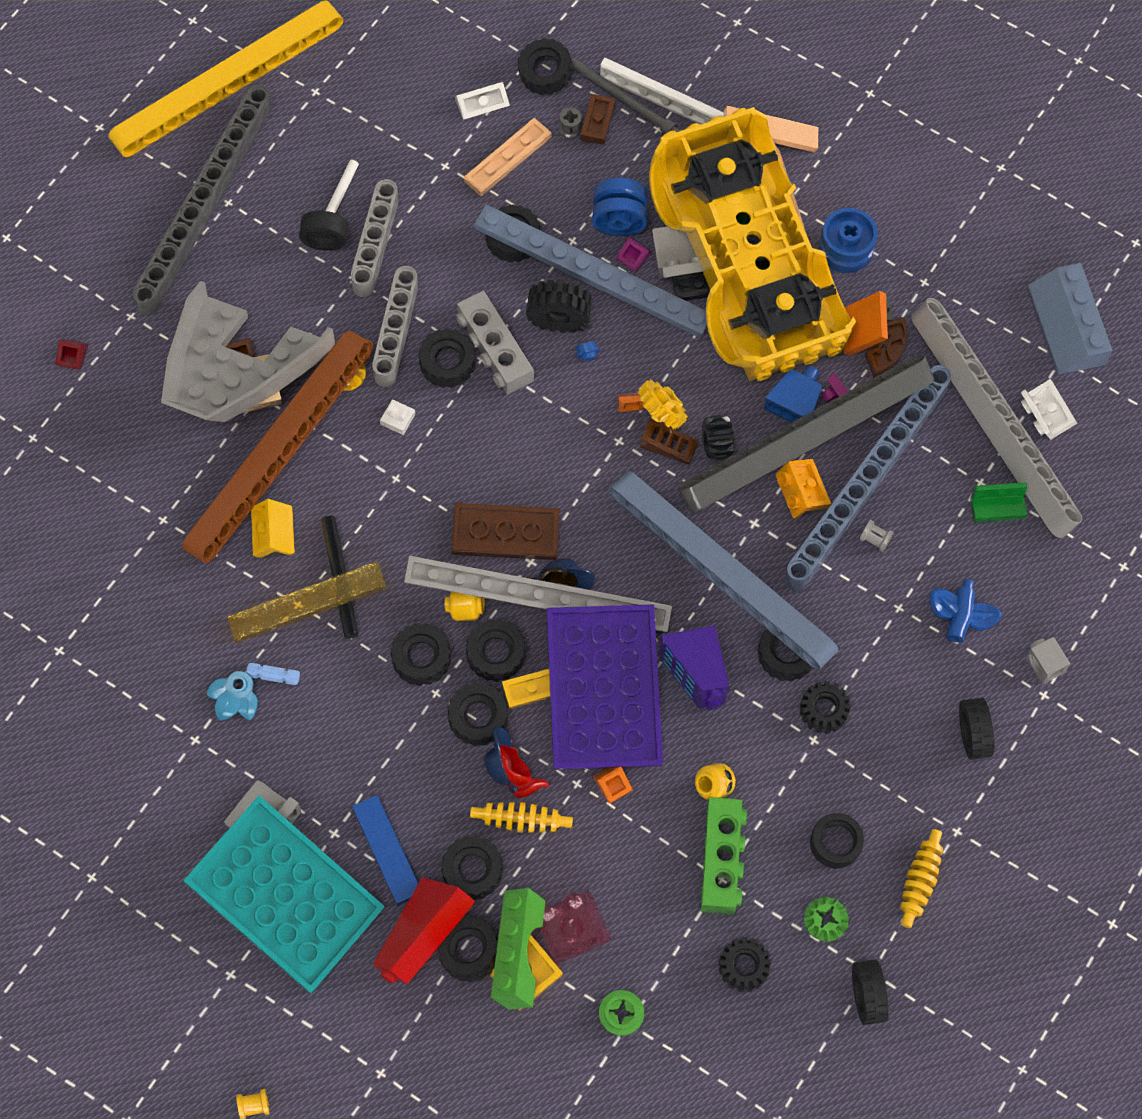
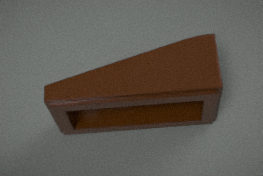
M649 419L641 439L640 448L689 465L698 440L671 427H667L661 422ZM653 433L658 434L656 440L651 439ZM663 436L668 438L665 445L661 443ZM673 440L678 441L675 450L670 448ZM683 443L688 445L684 454L680 453Z

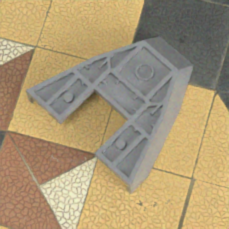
M200 281L186 299L167 357L161 403L205 420L226 422L276 394L324 359L335 345L333 329L328 327L322 336L318 337L290 327L265 361L226 348L227 344L248 319L247 310L208 297L205 282Z

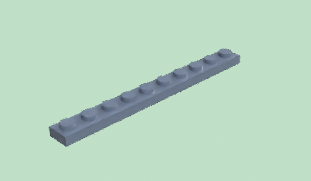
M487 204L474 225V229L696 337L701 338L707 327L706 310Z

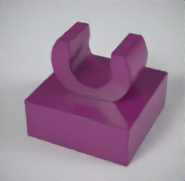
M834 373L827 378L832 387L826 389L821 395L829 403L848 391Z

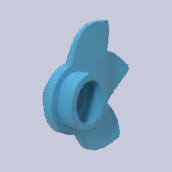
M236 671L228 678L217 679L210 685L207 691V696L217 699L215 712L220 721L231 718L237 712L250 721L257 711L258 699L252 692L253 679L246 672ZM241 679L243 687L236 689L235 682Z

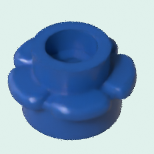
M595 341L583 343L576 347V357L582 358L583 362L597 358L596 353L600 351V348H597Z

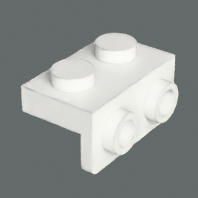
M1051 379L1030 392L1026 390L1021 392L1024 397L1021 403L1028 414L1033 412L1037 420L1033 423L1040 435L1046 434L1050 439H1053L1078 424Z

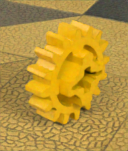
M647 380L639 388L638 394L641 396L640 400L643 401V407L647 409L651 418L656 422H664L667 427L671 426L673 429H676L687 420L688 416L684 413L686 410L682 407L683 403L677 398L671 388L668 386L662 387L659 382L654 383L653 380Z

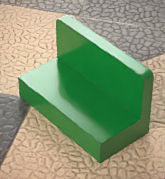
M1027 483L975 486L970 497L973 521L1025 519L1027 510L1024 494L1027 490Z

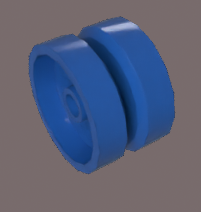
M611 178L599 182L594 187L592 225L596 230L611 236H630L642 232L647 223V188L640 182L628 178Z
M842 208L832 212L825 220L819 243V250L825 252L828 266L841 273H855L864 269L871 261L878 237L877 225L872 217L862 210Z

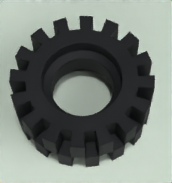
M820 681L816 682L814 687L813 685L808 687L807 692L805 691L800 704V715H803L802 721L808 723L809 729L814 727L817 733L825 730V734H830L831 730L835 732L840 726L842 727L845 724L851 704H849V695L845 696V689H838L839 684L834 683V686H831L830 681H825L821 685ZM819 699L831 700L835 705V712L830 716L818 714L815 709V703Z
M742 937L739 941L734 939L731 944L728 943L724 951H722L719 960L720 975L722 974L724 983H729L731 989L737 988L738 992H743V990L751 992L754 988L758 989L761 987V984L767 979L771 966L768 950L765 951L764 945L762 943L757 944L753 938L749 941L747 937ZM748 955L753 958L756 967L751 974L742 975L736 971L734 960L738 956Z

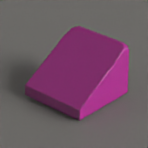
M628 237L616 259L637 272L653 251L634 238Z

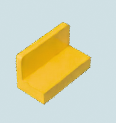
M266 499L255 505L251 510L253 556L262 558L273 552L286 555L294 554L292 506L271 499Z

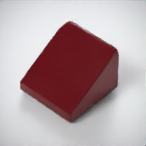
M60 339L55 365L81 370L88 349V343Z

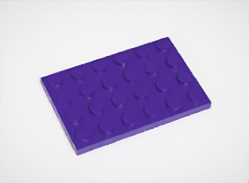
M654 604L546 608L553 770L603 769L620 766L622 768L663 766Z

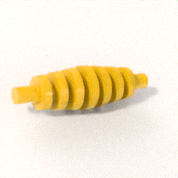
M499 802L497 809H492L493 803H487L484 808L471 807L470 818L482 819L485 821V825L488 826L491 825V820H496V828H501L502 821H507L506 830L512 831L513 822L518 823L517 832L523 833L524 823L529 824L528 833H534L535 824L540 825L539 832H545L546 826H551V832H556L559 827L572 828L573 817L561 816L556 809H553L552 815H548V807L543 806L541 814L536 813L537 805L531 804L530 813L525 812L526 802H520L519 812L514 811L515 802H509L508 810H503L504 802Z
M932 829L929 840L922 841L920 845L922 850L917 851L915 855L917 860L912 861L910 865L912 869L908 870L906 875L909 880L905 881L904 888L907 891H903L902 899L906 902H901L900 909L904 913L901 925L906 928H911L914 918L922 915L924 909L920 906L924 907L927 905L929 900L926 897L931 896L933 892L931 887H935L937 883L935 877L939 874V868L936 866H940L941 858L938 855H942L943 847L939 844L942 832L936 829Z

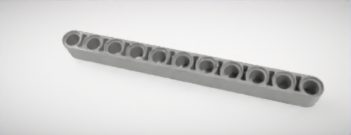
M928 298L912 314L913 324L940 365L950 370L952 383L1017 482L1027 483L1025 494L1050 532L1058 538L1065 537L1082 522L1080 511L943 305L934 298Z

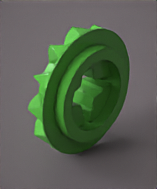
M827 896L814 899L805 910V927L818 940H836L845 933L848 927L849 917L846 907L838 899L828 898ZM831 909V919L834 923L828 922L821 928L822 917L819 914L825 915Z
M617 990L611 992L600 1004V1022L607 1032L617 1036L631 1035L640 1028L643 1022V1004L635 994L629 991ZM622 1002H624L625 1012L630 1013V1016L624 1017L622 1023L619 1024L618 1016L611 1012L618 1011Z

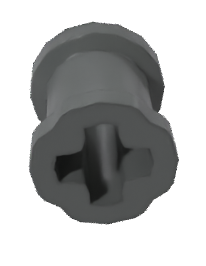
M572 107L562 110L559 118L561 123L559 126L560 135L566 139H575L581 133V113Z

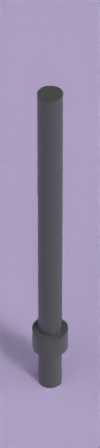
M578 59L572 61L573 69L661 128L660 131L662 133L681 131L670 119L665 120Z

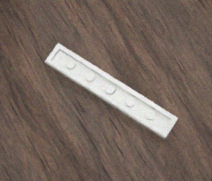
M604 58L601 63L600 75L614 85L700 125L709 122V120L716 116L724 117L723 112L614 61Z

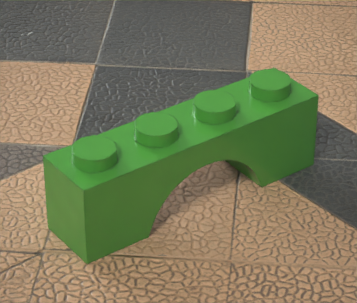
M529 888L504 891L491 998L508 1010L533 1007L536 979L529 967L527 947L532 931L537 927L543 926L545 900Z

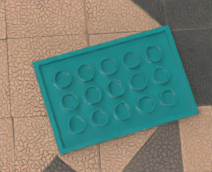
M260 795L257 796L183 880L189 888L308 993L314 991L385 907Z

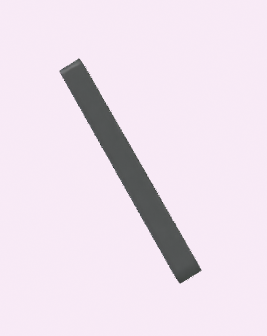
M254 85L245 94L133 290V298L138 312L142 315H152L158 310L270 113L269 91L263 85ZM168 257H173L171 260H165ZM156 277H162L160 280H153ZM147 297L150 298V299L147 300V301H141V300L144 299V298H147Z
M917 355L905 360L682 482L678 489L688 510L696 512L928 386L934 381V377L924 355Z

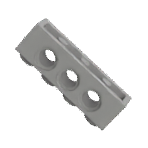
M483 290L457 303L458 314L455 315L456 320L461 328H466L468 331V339H471L473 342V347L478 348L481 352L480 358L484 366L491 368L497 387L503 388L508 395L534 382V369L485 291ZM478 322L486 323L483 326L476 325ZM494 341L499 344L491 346L488 343ZM507 361L511 364L508 366H503L500 363Z

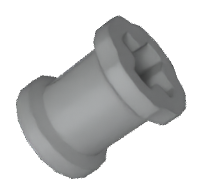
M870 520L860 537V541H867L879 547V551L884 552L894 532L891 530L887 532L874 525V521Z

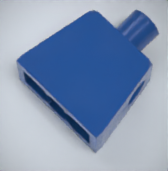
M806 366L802 374L795 370H789L767 395L764 410L790 423L814 411L822 390V385L815 381L819 371L812 366Z

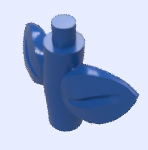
M965 579L963 586L957 589L956 595L946 589L931 590L930 605L933 613L938 618L951 620L945 636L949 641L961 643L964 641L969 626L978 631L986 630L995 625L1003 615L999 609L991 604L984 602L974 603L976 592L973 590L974 581Z

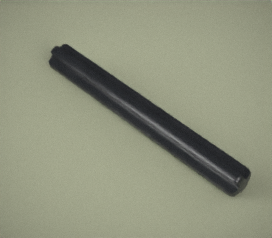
M333 515L325 516L321 519L343 634L345 639H351L358 636V630L336 519Z

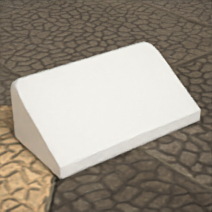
M503 82L455 96V101L463 120L510 106Z

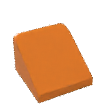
M638 393L617 395L618 412L644 410L643 401L640 400L641 396Z
M621 766L606 768L593 776L594 781L609 804L633 790Z

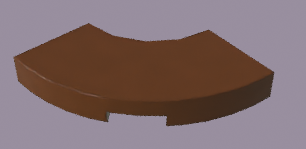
M904 317L887 322L888 339L878 343L875 348L866 352L865 358L873 378L893 368L900 360L908 335Z

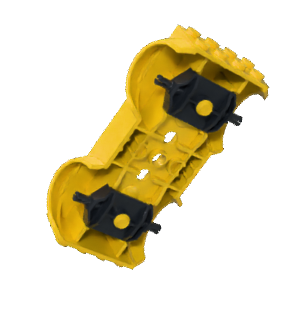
M754 107L747 110L740 108L731 115L725 117L716 116L707 123L701 125L695 123L688 126L685 130L679 132L670 131L660 138L659 145L654 152L650 164L649 184L651 196L661 220L671 229L686 232L696 257H698L699 262L701 261L704 270L703 274L710 288L706 303L707 328L712 344L719 356L730 365L744 368L750 382L755 379L763 381L770 378L773 373L779 371L786 373L789 370H793L796 365L802 363L810 365L818 361L819 357L825 355L833 357L841 353L856 321L854 317L852 319L849 317L840 299L828 267L825 252L812 249L790 196L796 190V186L791 184L781 164L771 137L766 115L755 110ZM738 213H747L750 216V222L747 225L739 224L736 220ZM748 235H756L760 239V243L752 245L747 241L746 237ZM759 257H765L768 259L770 266L766 270L758 269L755 265V260Z

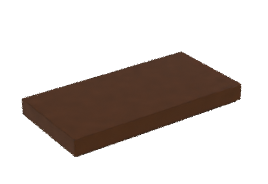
M455 503L451 554L557 560L559 508Z

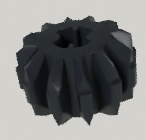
M713 415L705 418L703 421V444L708 458L722 459L731 456L733 453L734 431L728 416Z

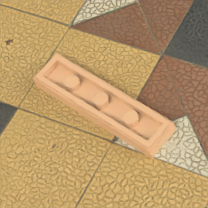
M727 106L724 109V117L731 115L739 108ZM766 115L774 143L814 153L818 149V127Z
M533 118L465 175L464 182L477 194L483 196L551 138L552 132L537 119Z

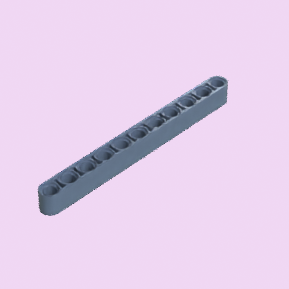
M937 365L931 368L934 379H939L943 383L933 381L928 386L911 395L789 562L785 574V583L790 589L801 590L809 583L946 394L952 378L951 372L947 367ZM919 398H926L930 402H923ZM906 417H913L916 421H909ZM892 436H900L902 440H895ZM878 455H886L889 459L883 460ZM863 474H871L875 478L868 479ZM857 493L861 498H853L849 494ZM842 512L847 517L839 518L835 513ZM821 532H829L833 537H823ZM813 551L818 557L811 558L806 552ZM799 571L804 576L797 578L792 575V572Z
M627 471L609 487L610 494L619 504L811 667L820 670L838 652L837 645L825 633L636 474Z

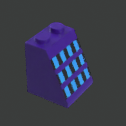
M715 625L662 635L659 650L660 659L699 709L706 707L707 710H713L725 704L729 683Z

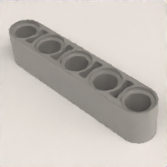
M390 179L381 180L375 186L351 270L352 290L359 297L370 296L375 289L399 202L398 188L396 183ZM384 215L385 217L378 218L377 216ZM374 236L379 237L378 239H370ZM366 258H373L371 261H365ZM362 279L368 280L367 282H364V283L358 282L359 280H362Z
M402 266L394 274L373 359L374 380L382 387L391 386L397 379L418 292L417 273L410 266ZM405 280L411 281V282L408 283V284L401 283L402 281H405ZM399 302H404V303H406V304L403 305V306H398V305H396V304L399 303ZM394 324H399V325H401V326L398 327V328H392V327H390V326H392V325H394ZM389 346L395 347L394 350H385ZM382 369H389V370H390V371L387 372V373H381V372H379V371L382 370Z

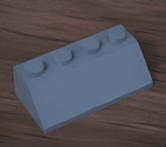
M1077 263L1058 267L1029 284L1027 289L1057 374L1060 375L1106 365L1113 350L1082 264Z

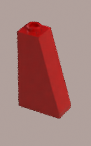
M422 877L373 963V966L381 971L380 977L392 984H395L396 981L408 984L473 906L475 901L459 887Z

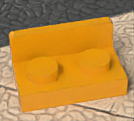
M813 459L789 461L776 473L778 484L793 518H799L806 511L827 509L831 505Z

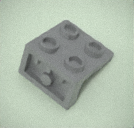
M668 226L652 229L659 279L704 271L686 232L677 231Z
M256 781L224 823L230 828L259 795L291 824L300 815L301 809L299 803L293 798L289 797L285 800L262 782Z

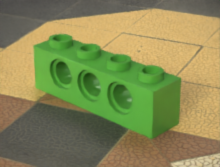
M709 797L706 818L701 912L734 915L736 906L741 907L742 890L737 889L738 879H743L744 863L739 862V852H744L745 836H741L740 831L741 826L746 825L747 809H742V800ZM727 824L731 826L733 832L724 834L719 830V826ZM726 851L732 858L728 861H722L718 858L717 853ZM725 878L729 881L730 886L720 888L715 880Z

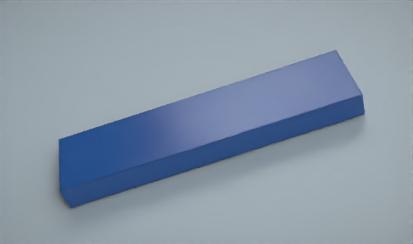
M378 795L353 805L352 808L394 901L399 906L410 900L418 882Z

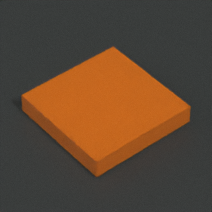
M878 291L845 307L851 319L854 317L856 321L851 329L852 332L847 343L843 347L845 355L852 356L888 339L886 293Z

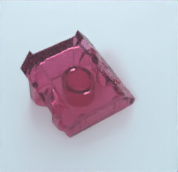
M588 890L581 894L572 893L566 896L564 901L553 906L548 905L544 909L543 926L540 927V930L556 964L611 941L610 933L597 908L595 899Z

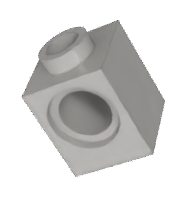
M1054 637L1046 641L1042 638L1030 645L1031 649L1026 659L1042 684L1067 671L1070 662Z

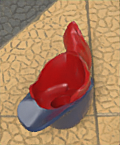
M501 727L492 728L494 747L484 756L487 774L495 782L507 785L513 795L518 798L527 797L542 787H549L547 781L531 778L528 766L519 758L517 749L512 747L508 732Z

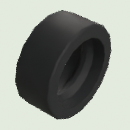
M318 210L307 212L301 217L299 239L306 246L317 250H337L346 244L348 223L345 218L330 211Z
M842 813L828 814L821 818L814 826L810 839L811 851L816 860L824 866L833 869L845 868L853 864L859 857L864 844L863 830L859 823L849 815ZM841 826L851 833L853 846L849 853L844 856H834L824 850L821 845V836L828 827Z

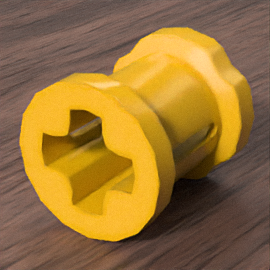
M262 1089L260 1093L252 1095H236L240 1119H246V1116L260 1113L270 1114L266 1089Z

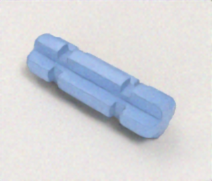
M249 663L246 671L252 678L257 679L261 677L262 680L280 683L286 681V684L297 685L300 678V672L297 670L288 669L286 671L285 668L263 665L262 667L261 664Z

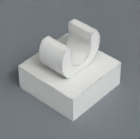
M392 399L380 419V424L404 435L415 416V410Z

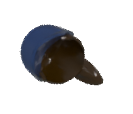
M561 558L548 563L542 569L539 576L530 579L590 590L594 585L595 575L590 570L579 568L572 559Z

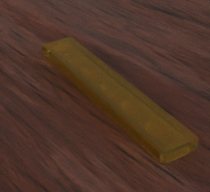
M377 561L227 616V620L234 641L238 643L387 588Z

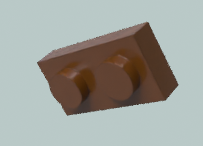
M591 94L580 140L605 144L615 107V98Z

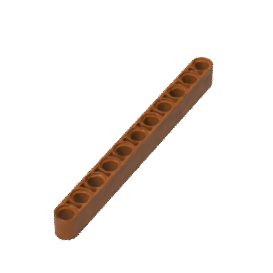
M346 331L188 533L183 542V550L204 563H209L215 558L369 358L373 350V343L370 340L352 331Z

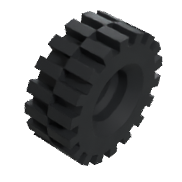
M547 280V283L540 281L538 285L534 284L529 289L526 309L527 319L532 321L534 326L540 325V329L548 328L550 332L559 330L560 333H565L569 330L570 333H573L576 329L581 331L584 327L588 326L590 321L592 295H589L590 292L588 290H583V286H574V283L570 281L568 284L564 283V280H558V282Z

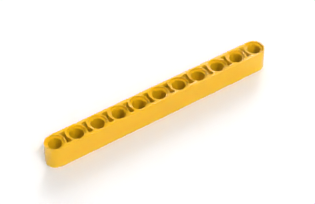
M327 0L316 4L118 124L110 131L108 138L123 157L134 155L338 30L343 24L342 16Z

